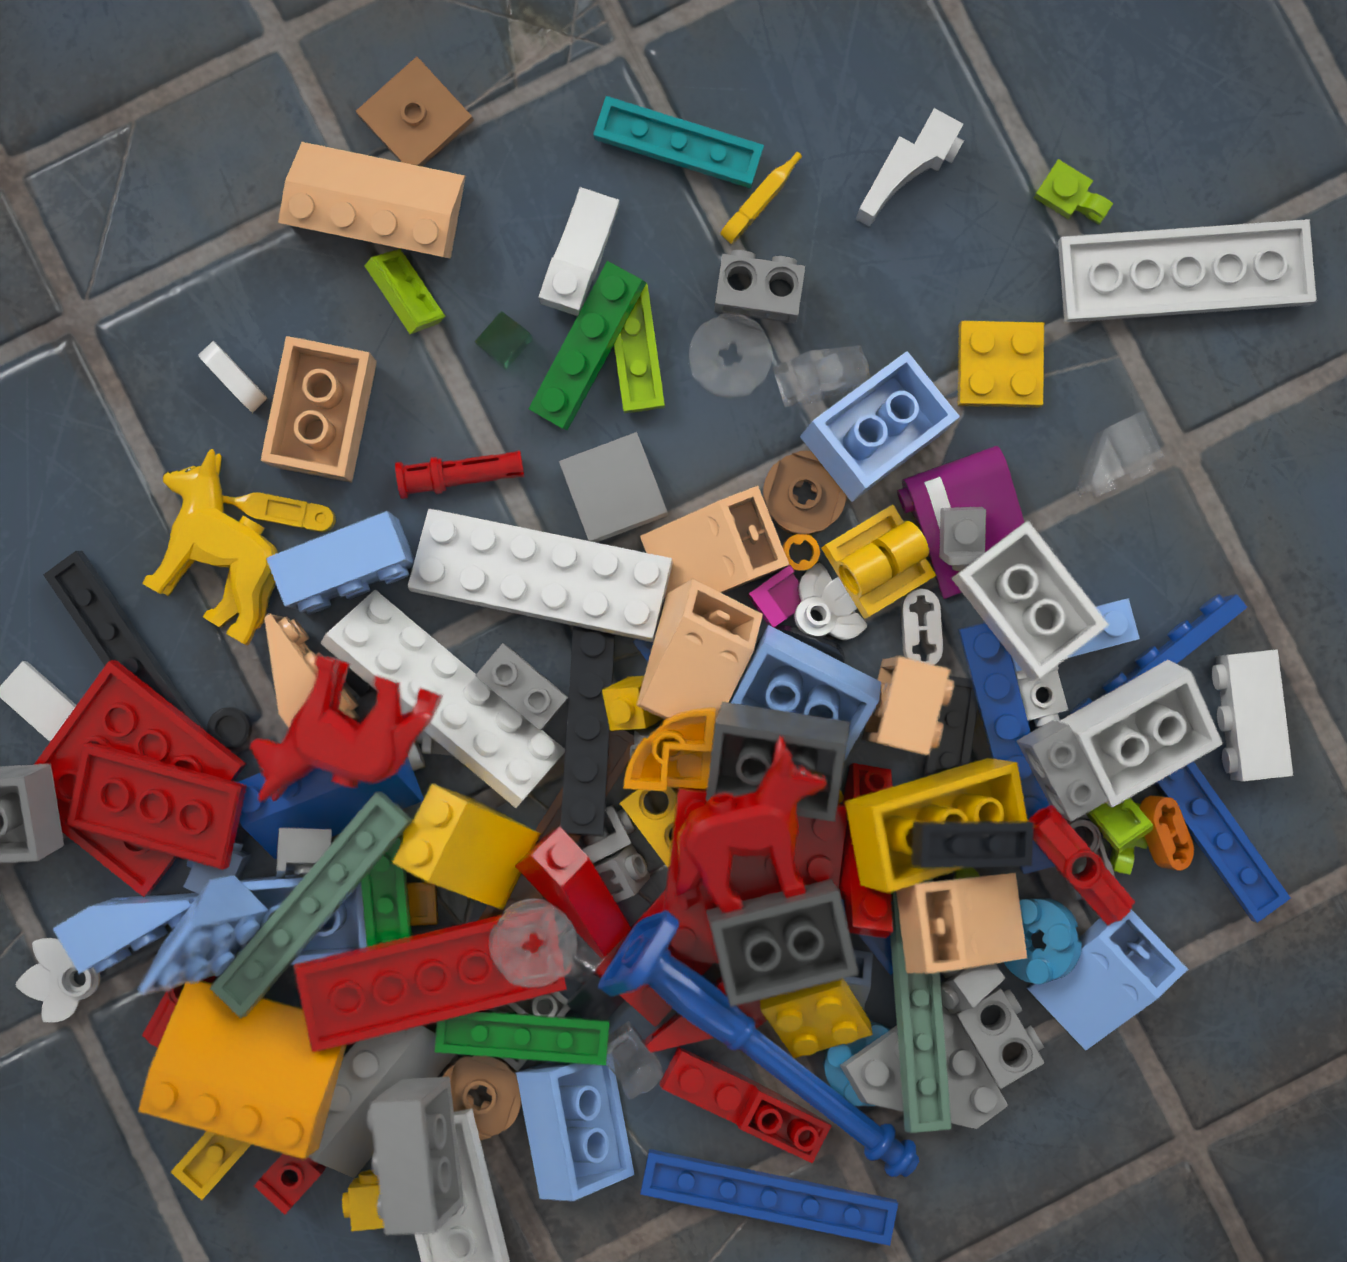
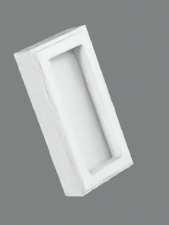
M22 661L0 686V698L49 741L53 739L77 706L27 661Z

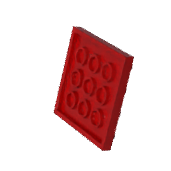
M111 660L105 665L34 765L51 764L62 832L141 896L146 897L151 894L177 859L176 856L66 826L83 744L88 742L96 743L230 781H234L247 763L117 660Z
M678 787L663 911H669L679 920V928L667 949L670 950V955L675 959L718 963L706 910L717 908L718 906L700 882L698 889L701 891L703 901L692 905L687 910L681 911L676 891V880L679 871V832L690 812L708 804V801H706L707 789ZM837 804L835 822L798 816L799 830L795 845L794 864L800 871L804 885L831 879L838 889L847 823L846 804ZM733 855L728 885L731 892L740 897L741 901L783 891L770 856L742 857Z

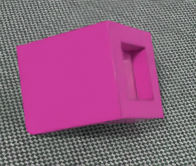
M788 565L747 595L758 612L763 614L762 617L765 622L772 627H776L794 614L801 602L798 592L799 581L793 573L795 571L791 565Z

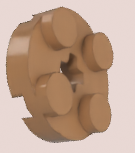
M812 451L795 452L779 460L769 470L763 485V499L771 519L781 529L792 534L810 535L824 531L841 515L847 495ZM804 482H808L811 484L810 491L816 493L815 500H807L805 505L798 503V496L793 494V488H801Z
M462 1055L455 1063L449 1066L443 1077H450L453 1111L473 1110L480 1140L489 1139L493 1135H497L503 1130L505 1131L514 1123L522 1102L516 1071L500 1057ZM479 1085L487 1087V1093L492 1095V1101H484L481 1107L474 1105V1097L468 1095L470 1089H477Z

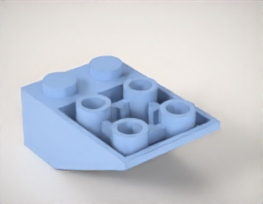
M235 875L209 880L162 944L139 991L142 994L162 989L168 991L184 983L190 982L193 984L203 978L214 975L217 977L221 976L236 958L235 954L241 946L248 943L260 930L259 922L268 912V909Z
M185 893L112 898L86 908L56 926L53 930L79 974L91 968H94L98 974L130 957L132 954L128 949L129 947L136 951L168 934L165 926L169 924L171 929L175 928L199 894Z
M1131 910L1121 921L1114 922L1108 926L1099 918L1078 938V941H1081L1080 958L1068 975L1044 984L1032 983L1027 989L1082 1048L1088 1050L1157 1000L1188 968Z

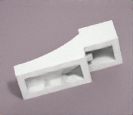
M934 108L915 144L899 136L859 208L856 220L870 227L887 201L908 181L929 168L938 172L944 160L952 163L964 140L957 137L963 123Z
M580 187L566 228L554 257L550 261L539 294V300L542 305L576 316L579 315L603 256L620 205L618 199Z

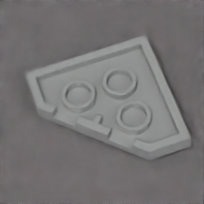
M942 1006L951 1123L977 1129L1009 1105L956 1014H950L947 1008ZM896 1025L846 1060L840 1067L861 1102L903 1112Z

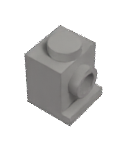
M279 828L276 878H285L286 870H294V876L305 877L333 844L331 842L332 830Z
M996 964L941 971L943 974L940 978L942 1006L947 1008L950 1014L972 1009L1006 978Z

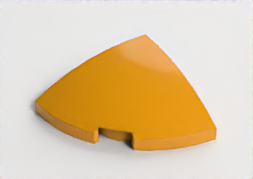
M699 708L681 712L664 720L662 726L656 729L648 738H643L637 745L628 763L623 789L666 791L667 787L707 789L716 709Z

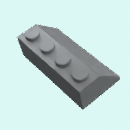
M436 1023L357 1041L342 1060L319 1149L309 1156L313 1161L355 1178L375 1151L374 1134L370 1132L367 1123L370 1103L401 1079L437 1077L455 1056V1054L434 1052Z

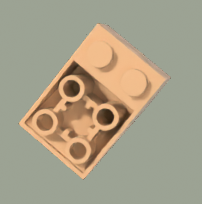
M758 486L719 500L640 536L646 553L672 558L673 564L666 594L691 579H695L720 593H724L783 570L789 565Z
M691 579L667 593L636 706L663 719H668L671 716L692 709L715 708L716 723L722 702L729 703L754 652L763 614L695 579Z
M268 614L265 617L278 713L289 728L293 717L304 704L313 688L317 674L314 662L316 656L322 654L320 652L315 654L305 644L309 636L296 619L290 620L288 617ZM343 686L339 709L354 720H357L360 717L354 709L359 705L349 690Z
M1016 873L913 884L896 890L907 973H933L1027 958Z

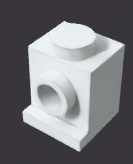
M1058 665L1040 679L1030 680L1023 670L1015 672L1027 721L1034 720L1035 727L1043 726L1052 720L1060 721L1058 713L1068 710L1057 670L1059 669ZM1040 687L1048 690L1049 699L1045 703H1040L1036 699V691Z

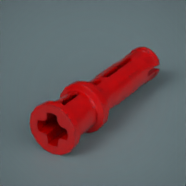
M520 450L442 462V458L431 457L429 462L404 465L402 461L395 462L400 499H407L409 494L434 491L436 495L443 494V491H446V487L524 477Z

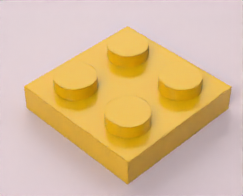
M961 321L959 323L958 406L1040 408L1043 405L1044 322Z
M844 978L760 999L762 1013L793 1058L812 1055L817 1051L841 1044H849L872 1035L871 1021Z

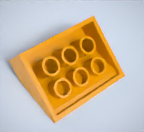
M202 980L193 984L190 982L185 983L149 1069L138 1111L303 1159L317 1151L322 1139L346 1044L312 1053L303 1008L262 997L247 1016L240 1018L210 989L213 983Z

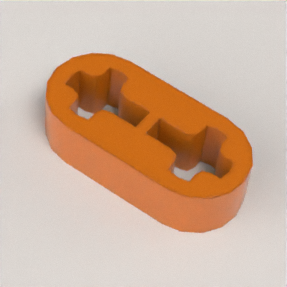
M1152 795L1146 797L1139 808L1153 824V830L1144 836L1153 860L1161 868L1180 871L1186 869L1192 862L1194 845L1178 803L1170 797Z

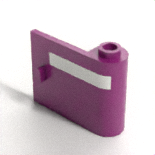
M998 446L902 479L903 488L897 490L898 499L904 513L912 512L919 522L921 532L929 547L930 561L937 575L935 577L943 599L959 594L961 590L951 579L960 571L953 570L952 565H948L939 558L941 508L983 507L986 509L985 552L1025 523L1008 464Z

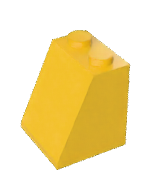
M432 784L392 863L429 883L503 910L521 875V872L515 865L536 845L541 833L472 797Z

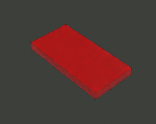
M88 742L82 746L66 826L224 870L230 866L247 785Z

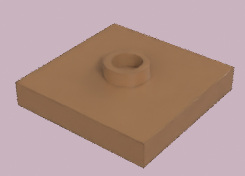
M415 57L356 110L361 120L400 162L421 167L474 121L471 114L418 57Z

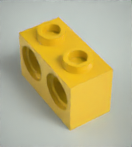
M667 787V790L663 791L667 795L669 803L667 808L660 813H652L644 805V797L651 790L636 789L620 801V805L668 867L671 848L669 832L673 827L678 787Z

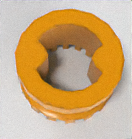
M795 534L783 543V550L789 565L794 570H808L818 562L820 547L812 536ZM805 541L811 546L812 556L809 561L802 559L797 564L789 555L790 546L793 543L800 545Z

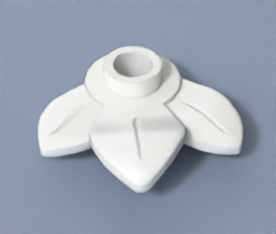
M821 563L815 564L805 572L798 584L801 602L797 606L794 615L798 629L808 635H814V637H824L829 634L840 640L853 639L866 629L867 624L855 612L857 607L839 577L832 580L828 571ZM811 610L818 611L822 615L823 620L815 621L811 617Z
M56 938L38 939L33 941L32 947L39 963L27 970L15 985L25 995L44 1001L42 1005L43 1022L63 1021L74 1014L80 1000L95 993L100 984V973L97 974L94 968L83 972L86 976L85 984H77L74 980V974L77 969L60 940Z

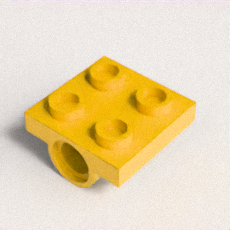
M893 504L821 547L864 619L937 576L926 559L929 555V547L924 535L911 521L904 522Z

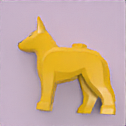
M210 449L201 466H191L178 471H168L163 474V482L172 492L182 497L183 503L172 525L168 548L160 567L153 575H147L142 584L159 594L163 593L170 596L177 583L195 561L218 567H229L223 599L216 608L207 610L203 617L221 628L239 613L236 623L229 627L226 634L244 645H249L256 629H259L265 620L269 599L276 584L266 558L277 554V549L261 535L265 529L263 526L244 515L240 521H237L224 513L223 494L219 479L222 456L220 453L215 456L214 450Z

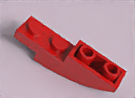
M852 763L849 767L843 804H845V801L891 788V769ZM847 815L838 890L840 898L845 900V919L848 932L886 938L893 932L891 892L887 893L860 884Z
M679 1046L659 1083L663 1090L733 1122L740 1130L810 1163L814 1162L832 1126L819 1116L754 1080L712 1059L708 1061Z

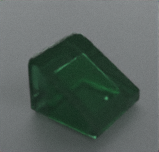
M501 311L474 342L506 370L533 338L531 333Z

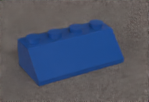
M408 757L397 774L374 784L359 781L357 788L333 782L331 780L332 772L317 767L305 777L289 785L282 796L276 801H272L271 796L263 802L258 801L259 793L266 780L262 773L238 782L247 785L239 819L240 823L274 859H277L279 828L332 830L331 837L344 831L376 792L382 791L401 810L422 802L424 798Z

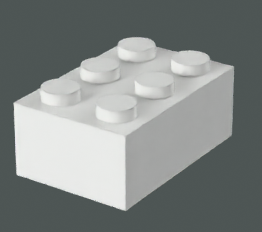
M1029 521L1019 526L951 578L1030 680L1043 677L1109 626Z
M1169 660L1164 661L1058 721L1070 726L1108 799L1105 803L1111 807L1223 744L1191 671Z

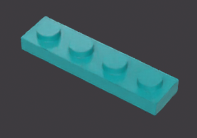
M605 96L593 134L594 140L750 189L764 149L762 144L609 96Z

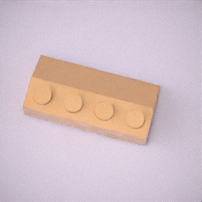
M301 142L285 180L278 223L451 259L466 176Z

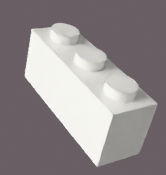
M1278 650L1216 656L1217 665L1212 667V680L1215 689L1220 690L1222 706H1219L1217 709V721L1220 730L1225 731L1227 748H1224L1222 751V762L1225 772L1230 773V779L1235 781L1293 776Z

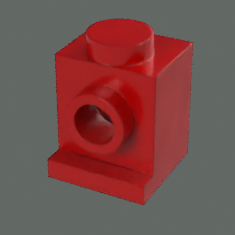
M282 1153L256 1182L254 1187L285 1215L320 1177L327 1166L313 1161L309 1156L303 1159ZM285 1170H294L298 1175V1181L293 1182L284 1173Z

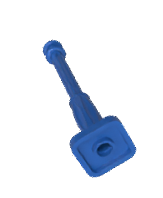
M665 910L640 920L634 926L600 979L598 988L609 996H617L648 984L675 1011L693 1025L726 1044L728 1049L733 1051L740 1049L865 1147L864 1154L866 1159L870 1161L883 1160L885 1162L884 1169L888 1176L896 1177L902 1175L907 1177L915 1170L919 1162V1156L916 1154L914 1141L909 1139L897 1140L895 1138L896 1130L892 1124L878 1125L755 1028L754 1019L747 1016L737 1005L730 1007L727 996L718 987L670 955V950L667 947L679 928V920L674 915Z

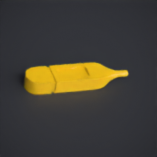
M796 152L785 164L773 170L741 206L739 212H736L724 226L720 235L730 244H734L748 228V225L750 226L780 192L795 164L802 157L799 152Z
M258 492L235 498L223 495V503L232 504L248 516L262 521L317 532L330 531L336 522L334 512L330 508L319 504Z

